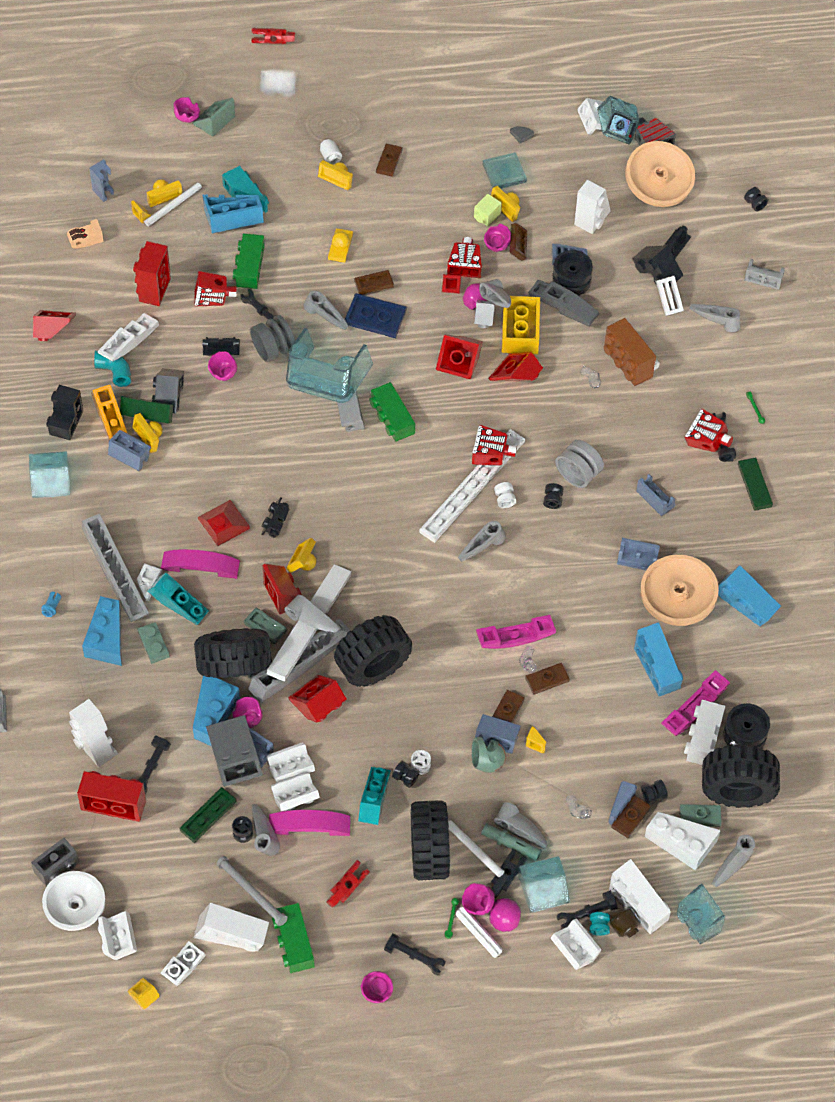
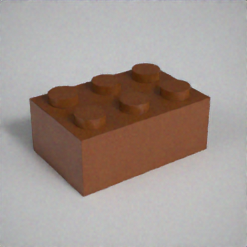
M623 318L607 326L604 351L608 356H611L616 367L623 371L625 378L631 381L634 386L652 378L656 355L627 319Z

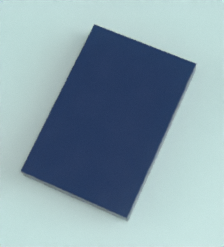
M355 293L345 321L348 326L396 339L407 307Z

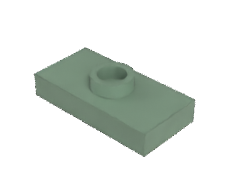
M257 607L244 620V624L249 628L266 631L270 642L276 644L287 631L285 626Z
M680 804L681 819L708 827H721V805Z

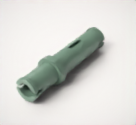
M488 823L485 824L481 835L496 841L497 845H504L510 849H515L518 853L534 861L538 860L542 851L508 834V831H501Z

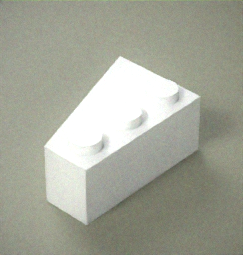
M589 180L584 183L578 191L574 225L591 234L596 229H600L603 220L611 211L606 189Z
M90 699L69 712L71 719L69 723L73 728L71 732L75 737L73 739L75 745L79 749L82 748L98 768L118 754L111 745L113 742L110 736L106 737L105 731L108 729L101 712Z
M702 700L700 706L696 705L694 717L697 718L696 724H691L689 735L692 736L691 743H686L684 754H688L686 761L702 765V761L707 754L714 751L725 709L724 705Z
M658 812L648 824L645 837L696 871L718 841L721 830Z
M631 859L612 873L609 891H612L613 895L625 908L630 907L633 909L641 921L640 924L649 934H652L669 920L671 913L669 906L661 900Z
M210 903L199 916L194 938L244 948L247 951L254 952L263 946L269 922Z

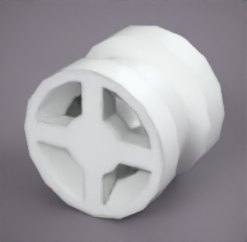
M425 750L415 751L411 756V768L419 770V775L429 772L431 767L430 754Z

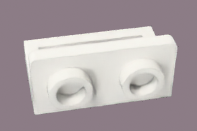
M586 98L579 106L578 113L587 134L591 135L596 129L608 131L610 117L603 101Z
M303 742L267 755L269 769L276 783L306 772L315 771L314 764L307 754L306 745Z
M308 772L271 785L275 802L281 811H290L300 804H310L315 799L320 798L318 790L312 784Z
M124 911L108 919L103 916L98 918V931L102 936V950L106 956L118 960L137 952L130 913Z
M577 919L572 920L568 927L554 933L551 937L552 941L575 970L592 963L601 952V948Z

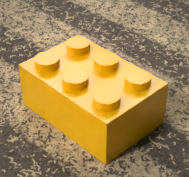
M510 296V307H503L501 353L532 351L533 354H538L540 297Z

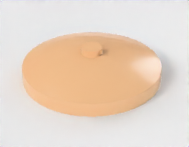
M652 141L640 145L632 152L626 164L625 177L630 190L637 198L652 206L669 207L682 202L689 195L695 182V169L688 155L679 147L668 142Z
M687 555L666 556L651 564L643 575L641 581L642 602L653 617L666 624L685 626L697 623L706 618L717 603L719 592L717 578L709 566L697 558Z

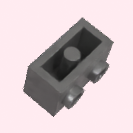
M62 838L34 859L31 864L34 873L47 886L58 875L74 869L79 859L77 851L65 838Z

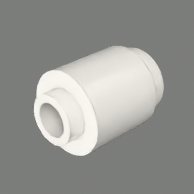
M326 139L320 144V152L326 162L332 165L340 162L342 154L334 141Z

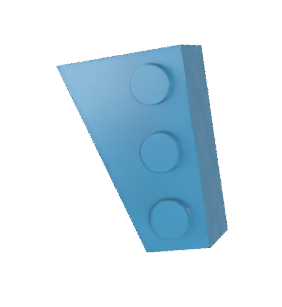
M202 194L204 211L212 233L264 223L263 209L258 195H236V198L225 197V195L208 197V195Z
M740 565L718 584V596L758 626L766 623L781 607Z
M100 596L82 645L84 657L122 666L121 609L119 600Z
M659 622L637 630L634 650L658 696L660 697L679 690L683 681V675L677 668Z
M203 676L193 723L194 739L211 746L206 726L228 720L236 706V701L240 699L238 687L218 678Z

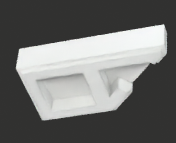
M144 563L137 577V583L145 601H149L151 594L147 591L163 572L162 569Z

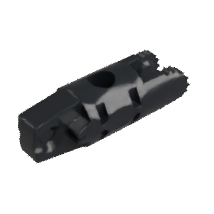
M515 849L510 851L500 867L504 874L501 877L495 874L491 881L494 884L491 889L494 893V898H497L502 890H508L528 857L523 855L518 861L517 866L512 863L511 860L514 859L517 852Z

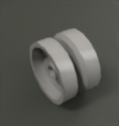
M574 440L555 460L560 474L566 481L578 488H585L593 480V477L597 476L604 468V463L599 453L582 440Z

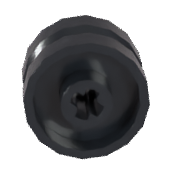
M567 250L560 253L555 258L553 264L552 282L561 285L578 296L584 294L589 289L592 280L593 264L591 259L585 253L577 250Z
M751 703L739 704L733 707L728 713L723 731L724 741L730 746L741 744V746L763 747L770 729L769 716L761 707Z

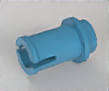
M50 592L46 603L41 607L44 616L52 617L56 614V607L62 598L59 593H57L54 599L55 592Z

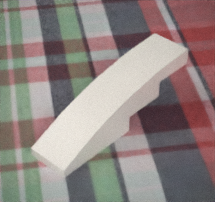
M143 313L136 322L132 320L124 329L120 327L98 350V353L111 361L117 360L146 339L159 326L158 320Z

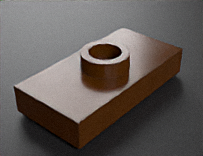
M385 144L376 173L393 177L402 153L401 146Z
M515 222L511 224L510 254L523 261L527 255L528 230Z
M389 270L354 278L357 291L361 295L394 287Z
M562 662L528 674L525 677L533 695L567 683L570 680Z
M506 690L492 717L513 723L525 697Z
M634 795L614 821L611 828L628 839L649 812L651 806Z

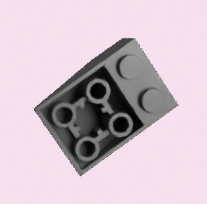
M245 715L206 726L224 787L263 775Z

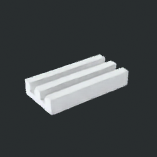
M675 276L656 281L665 316L684 311ZM668 281L671 282L672 290L674 293L678 309H675ZM662 283H664V287H665V290H666V294H667V298H668V301H669L670 309H669V306H668V302H667V299H666V295H665V291H664V288H663V284H662Z

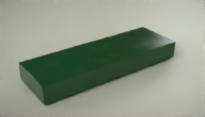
M121 396L120 414L134 417L136 414L141 413L145 420L169 424L172 423L173 404Z
M757 458L739 460L737 465L754 511L771 508L773 502Z
M221 787L179 828L180 832L195 843L237 802L236 798Z

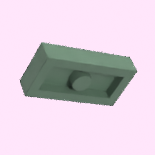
M156 622L137 628L151 664L170 657Z

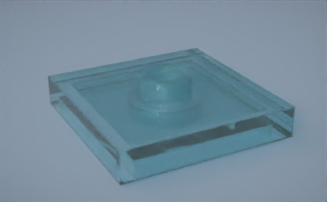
M516 152L483 160L482 164L492 188L498 186L501 189L527 183L526 175Z

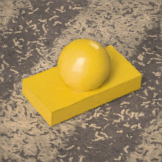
M324 160L319 163L318 177L346 190L351 188L353 174L348 172V168L344 163L338 162L332 165Z
M159 179L154 182L153 190L146 192L148 205L154 207L181 195L182 185L179 180L169 184L166 180Z
M498 186L493 187L491 196L502 203L501 212L512 222L517 220L521 208L518 195L513 192L505 193Z
M336 228L332 237L328 260L346 262L353 238V231Z
M141 413L136 414L132 428L143 443L151 446L149 452H156L159 443L158 438L163 432L162 426L156 421L147 423Z
M313 538L298 544L286 568L289 572L292 573L299 568L304 571H310L316 566L317 559L311 553L316 543Z

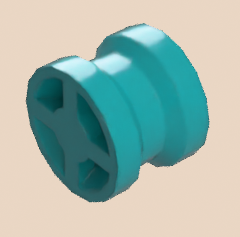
M604 912L590 914L592 925L589 927V932L598 936L609 934L610 927L608 923L610 922V915Z

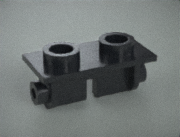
M684 225L675 229L664 244L668 245L675 259L692 237L687 234L688 228Z
M206 337V339H202L203 355H214L217 352L240 355V339H236V337L223 339Z
M282 497L276 502L273 501L268 509L270 515L264 519L261 526L264 528L261 535L268 532L269 536L276 538L280 534L284 523L278 521V519L284 522L290 510L287 503H280Z

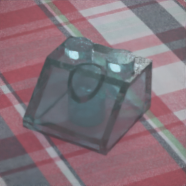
M67 451L29 454L32 498L70 495Z
M559 856L519 867L518 877L530 913L570 903L566 876Z
M703 884L698 885L678 905L677 916L679 920L687 925L690 936L693 940H697L700 945L721 933L725 916Z

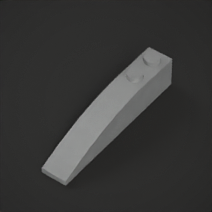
M100 513L83 520L82 530L129 620L133 622L149 615Z
M338 619L335 623L340 627V631L336 633L322 630L313 636L285 682L267 675L268 668H266V670L261 671L252 678L249 691L260 703L264 702L333 651L350 629Z

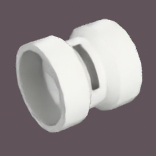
M503 482L494 487L495 495L498 496L497 503L499 507L509 508L516 504V497L513 494L514 489L511 483Z

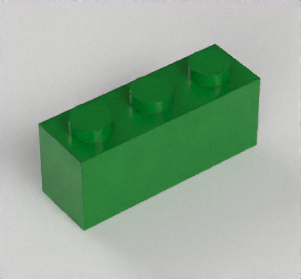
M243 233L242 240L238 241V251L240 252L239 255L236 254L235 258L237 269H233V280H236V287L258 289L265 248L264 235Z
M389 382L372 389L369 401L372 408H376L380 422H384L386 425L387 434L392 436L395 442L414 435L415 422L392 383Z
M299 903L276 908L280 913H284L287 916V921L281 926H278L272 917L274 929H278L280 934L277 936L279 948H283L285 952L282 955L284 967H289L290 974L315 968L314 957Z

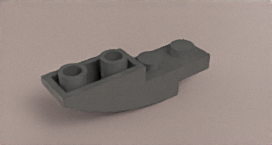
M538 279L528 292L530 297H540L541 302L559 309L561 315L588 327L599 315V311L584 299L552 281L548 284Z

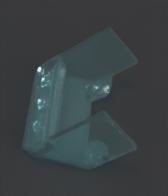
M304 328L289 351L286 374L288 387L338 403L349 401L373 366L367 345L363 344L355 358L344 356L338 359L335 365L309 358L314 350V345L308 329Z

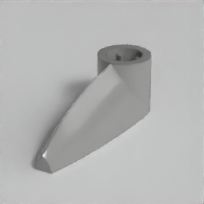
M499 279L480 283L479 291L484 299L501 307H510L511 298L503 290V285Z
M311 291L308 294L304 303L306 312L310 314L317 313L331 324L344 330L347 329L346 321L321 292Z
M691 304L690 306L692 311L703 318L724 325L725 330L728 332H736L741 327L740 312L736 308L705 304Z
M497 521L487 523L468 543L458 559L463 562L482 552L491 544L499 545L503 543L506 539V534L501 524Z
M297 595L285 607L286 614L295 621L299 619L314 628L336 633L340 631V627L302 595Z
M508 802L503 803L494 819L495 824L526 841L546 848L548 843L540 830L529 819L519 813V809L515 805Z
M253 804L252 818L257 836L254 842L255 848L268 856L276 855L280 849L279 840L261 808L257 804Z
M742 835L738 838L736 846L721 865L712 881V885L715 887L721 885L750 859L755 848V841L751 836Z

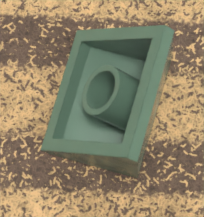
M228 98L214 102L197 120L193 121V124L213 137L235 117L234 99Z

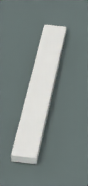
M510 429L506 433L508 435V445L517 446L518 450L524 444L525 438ZM504 455L503 464L500 466L477 465L420 528L419 533L435 543L507 463L511 456Z
M334 564L310 602L327 615L349 580L351 571ZM298 620L267 669V675L285 682L317 631V628Z

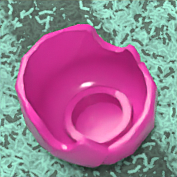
M189 97L176 99L174 102L175 117L185 123L197 120L200 115L198 103L193 104Z
M501 223L497 226H490L484 234V243L489 250L500 252L510 245L511 232L507 226Z
M480 283L469 285L464 292L462 300L464 305L471 310L476 308L477 300L487 301L480 294Z
M217 352L209 359L208 370L217 380L227 381L237 372V363L228 352Z
M243 697L236 701V708L232 715L233 718L245 715L248 727L252 729L260 723L263 712L257 699Z
M472 883L465 889L462 895L464 909L474 915H486V913L491 911L495 902L493 891L484 884Z
M509 898L498 899L494 902L490 911V923L499 931H512L519 925L521 909L516 901Z
M373 971L365 975L360 986L362 995L367 1001L372 1003H382L388 1000L394 988L392 979L386 973L380 971Z

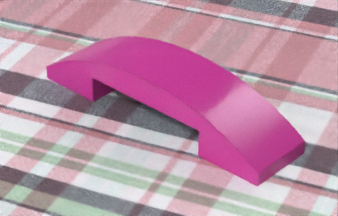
M193 549L165 551L163 554L161 569L180 572L181 569L218 573V577L237 579L240 560L210 551Z
M551 615L532 618L529 623L496 629L495 626L476 629L481 648L500 649L541 640L555 634L556 629Z
M715 670L702 682V686L678 710H674L661 724L673 735L678 736L697 720L694 717L696 705L700 706L702 700L714 703L730 685V682Z
M290 810L269 814V822L276 835H289V832H329L330 836H350V815L322 810Z

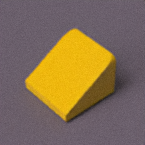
M134 200L131 201L132 213L141 223H145L144 221L152 215L144 206Z
M532 726L526 739V747L540 753H545L546 741Z
M144 978L127 991L143 1009L149 1007L160 997L156 988Z

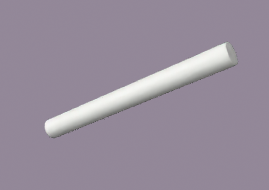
M197 182L144 221L148 227L200 190L202 188L201 184Z
M452 820L448 821L449 830L494 874L501 877L504 871Z

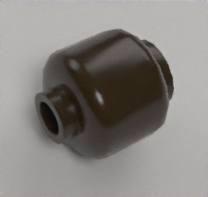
M623 906L610 915L612 917L610 925L619 937L627 935L630 938L639 932L637 927L641 921L632 908H625Z

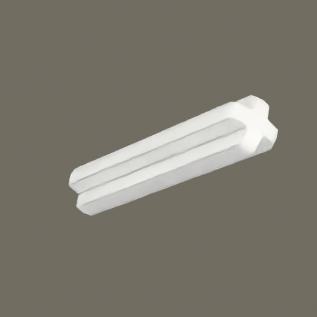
M464 907L457 910L456 916L493 957H498L502 953L501 946Z

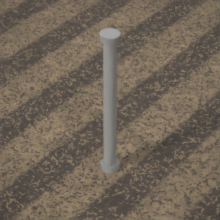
M223 856L217 861V866L220 869L223 868L275 919V923L278 926L283 925L287 921V916L284 913H280L229 863L227 857Z

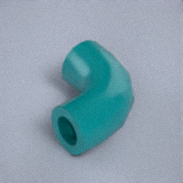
M95 350V369H108L112 371V381L116 386H128L131 383V370L128 362L123 357L111 361Z

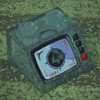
M610 95L597 107L602 134L629 145L632 142L639 122L637 106Z

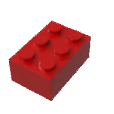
M146 241L144 248L140 249L139 260L135 262L133 272L136 274V294H138L139 302L160 307L171 280L168 246Z
M96 771L83 772L77 791L82 811L140 822L146 803L143 783L136 779H121L116 775H101Z

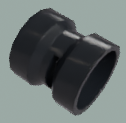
M758 187L751 188L744 196V200L747 203H751V207L756 212L762 210L769 201L765 195H761Z
M549 483L545 486L546 496L544 497L543 505L546 508L558 509L562 506L563 486L557 483Z
M402 760L394 769L392 778L397 781L401 780L406 787L410 788L416 782L420 771L416 768H410L408 763Z
M661 779L655 781L652 785L646 784L641 786L643 798L649 805L655 803L658 799L664 800L668 798L666 786Z
M239 816L234 819L232 823L234 839L240 843L249 842L253 837L251 820L245 816Z

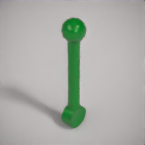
M751 391L746 392V396L759 418L758 422L760 424L765 423V418L761 416Z
M458 898L451 900L452 910L448 929L445 931V938L447 939L453 936L452 926L456 906L459 904Z

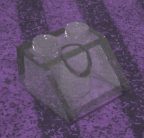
M262 70L260 92H265L264 95L275 96V93H282V97H292V94H296L299 71Z

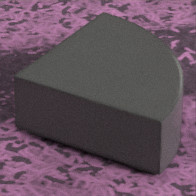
M518 126L510 129V133L520 144L534 136V131L527 127Z

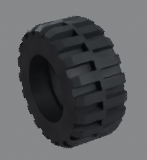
M387 615L376 616L371 620H365L364 623L358 624L352 631L350 630L346 633L347 635L336 646L334 659L350 684L357 687H366L369 684L374 685L380 680L383 681L387 676L395 673L398 668H401L412 652V641L396 618Z
M237 628L215 631L198 637L194 643L197 671L205 677L229 678L246 676L264 671L272 663L270 638L268 633L262 629Z
M736 744L735 746L727 745L723 748H716L714 751L709 752L702 761L703 792L709 800L715 801L719 805L724 804L727 807L750 808L756 805L761 806L763 803H769L780 792V762L769 750H763L762 747L758 746L752 747V745L741 746V744Z
M442 800L415 801L411 804L413 875L418 881L442 880L450 875L447 804Z

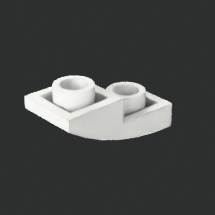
M188 941L176 958L173 956L161 974L178 986L198 966L206 954Z

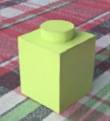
M487 194L474 207V218L478 222L489 226L501 214L502 203Z

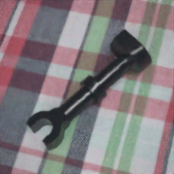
M248 289L249 296L247 297L240 294L241 301L252 305L260 316H264L267 320L274 318V315L268 311V307L256 300L251 289Z
M722 412V418L719 419L724 423L726 421V413ZM721 444V450L718 452L719 460L722 462H733L736 459L735 449Z
M156 735L151 742V745L156 749L151 758L147 760L143 774L137 779L143 783L145 794L148 790V779L153 770H156L158 767L157 762L163 751H168L171 746L169 741Z
M612 891L603 893L604 901L591 906L589 904L585 905L584 909L574 913H559L557 921L561 919L567 921L561 924V929L568 927L574 919L579 920L586 916L589 918L590 914L606 908L611 911L617 909L618 906Z
M394 933L391 934L384 948V951L392 954L395 948L409 955L410 959H416L427 965L431 972L437 976L440 975L441 971L435 965L439 964L444 967L446 961L442 958H430L419 952L418 948H412L400 942L399 936Z

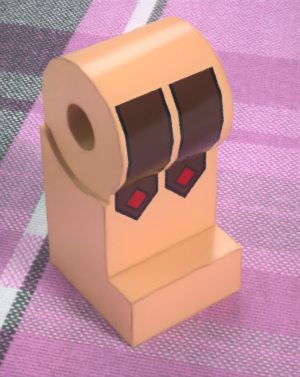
M97 219L90 221L91 224L80 228L75 227L68 231L67 237L72 248H84L103 242L102 230Z

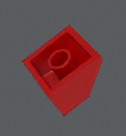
M264 564L262 565L263 584L279 615L285 613V607L297 595H302L298 587L295 588L291 572L287 573L284 566Z
M321 675L315 676L288 697L290 702L308 720L316 723L323 721L327 714L340 708L342 703L347 700L336 680Z

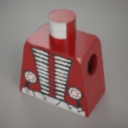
M464 237L462 243H454L447 264V274L481 278L480 245L473 244L472 238Z
M198 271L194 291V306H222L226 296L236 297L237 287L227 286V277L224 275Z
M704 409L700 410L684 437L688 446L716 452L721 444L729 447L733 442V436L727 434L726 424Z
M479 425L472 454V464L500 466L503 464L504 455L516 456L517 446L507 444L508 435L506 433Z

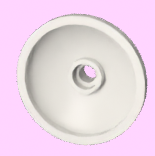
M65 872L55 877L47 885L42 898L43 910L47 919L60 929L76 931L87 928L98 920L104 910V889L94 876L86 872ZM74 904L79 905L76 909L72 908Z

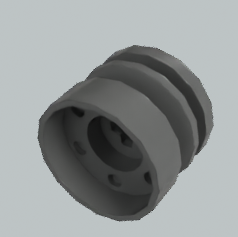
M281 315L268 319L267 326L261 322L250 328L252 342L258 354L265 362L278 358L279 352L286 354L288 351H293L296 348L293 333Z

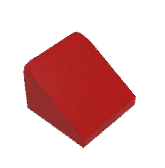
M443 274L442 292L460 294L461 276Z

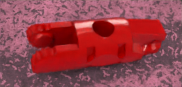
M252 28L253 34H265V37H253L252 43L286 44V42L295 41V32L286 31V29Z
M356 860L330 890L333 894L326 901L330 907L336 906L339 901L344 903L370 873L368 869H365L358 878L353 875V872L359 868L360 861Z

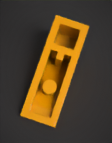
M111 385L92 390L93 401L109 440L119 430L127 433Z

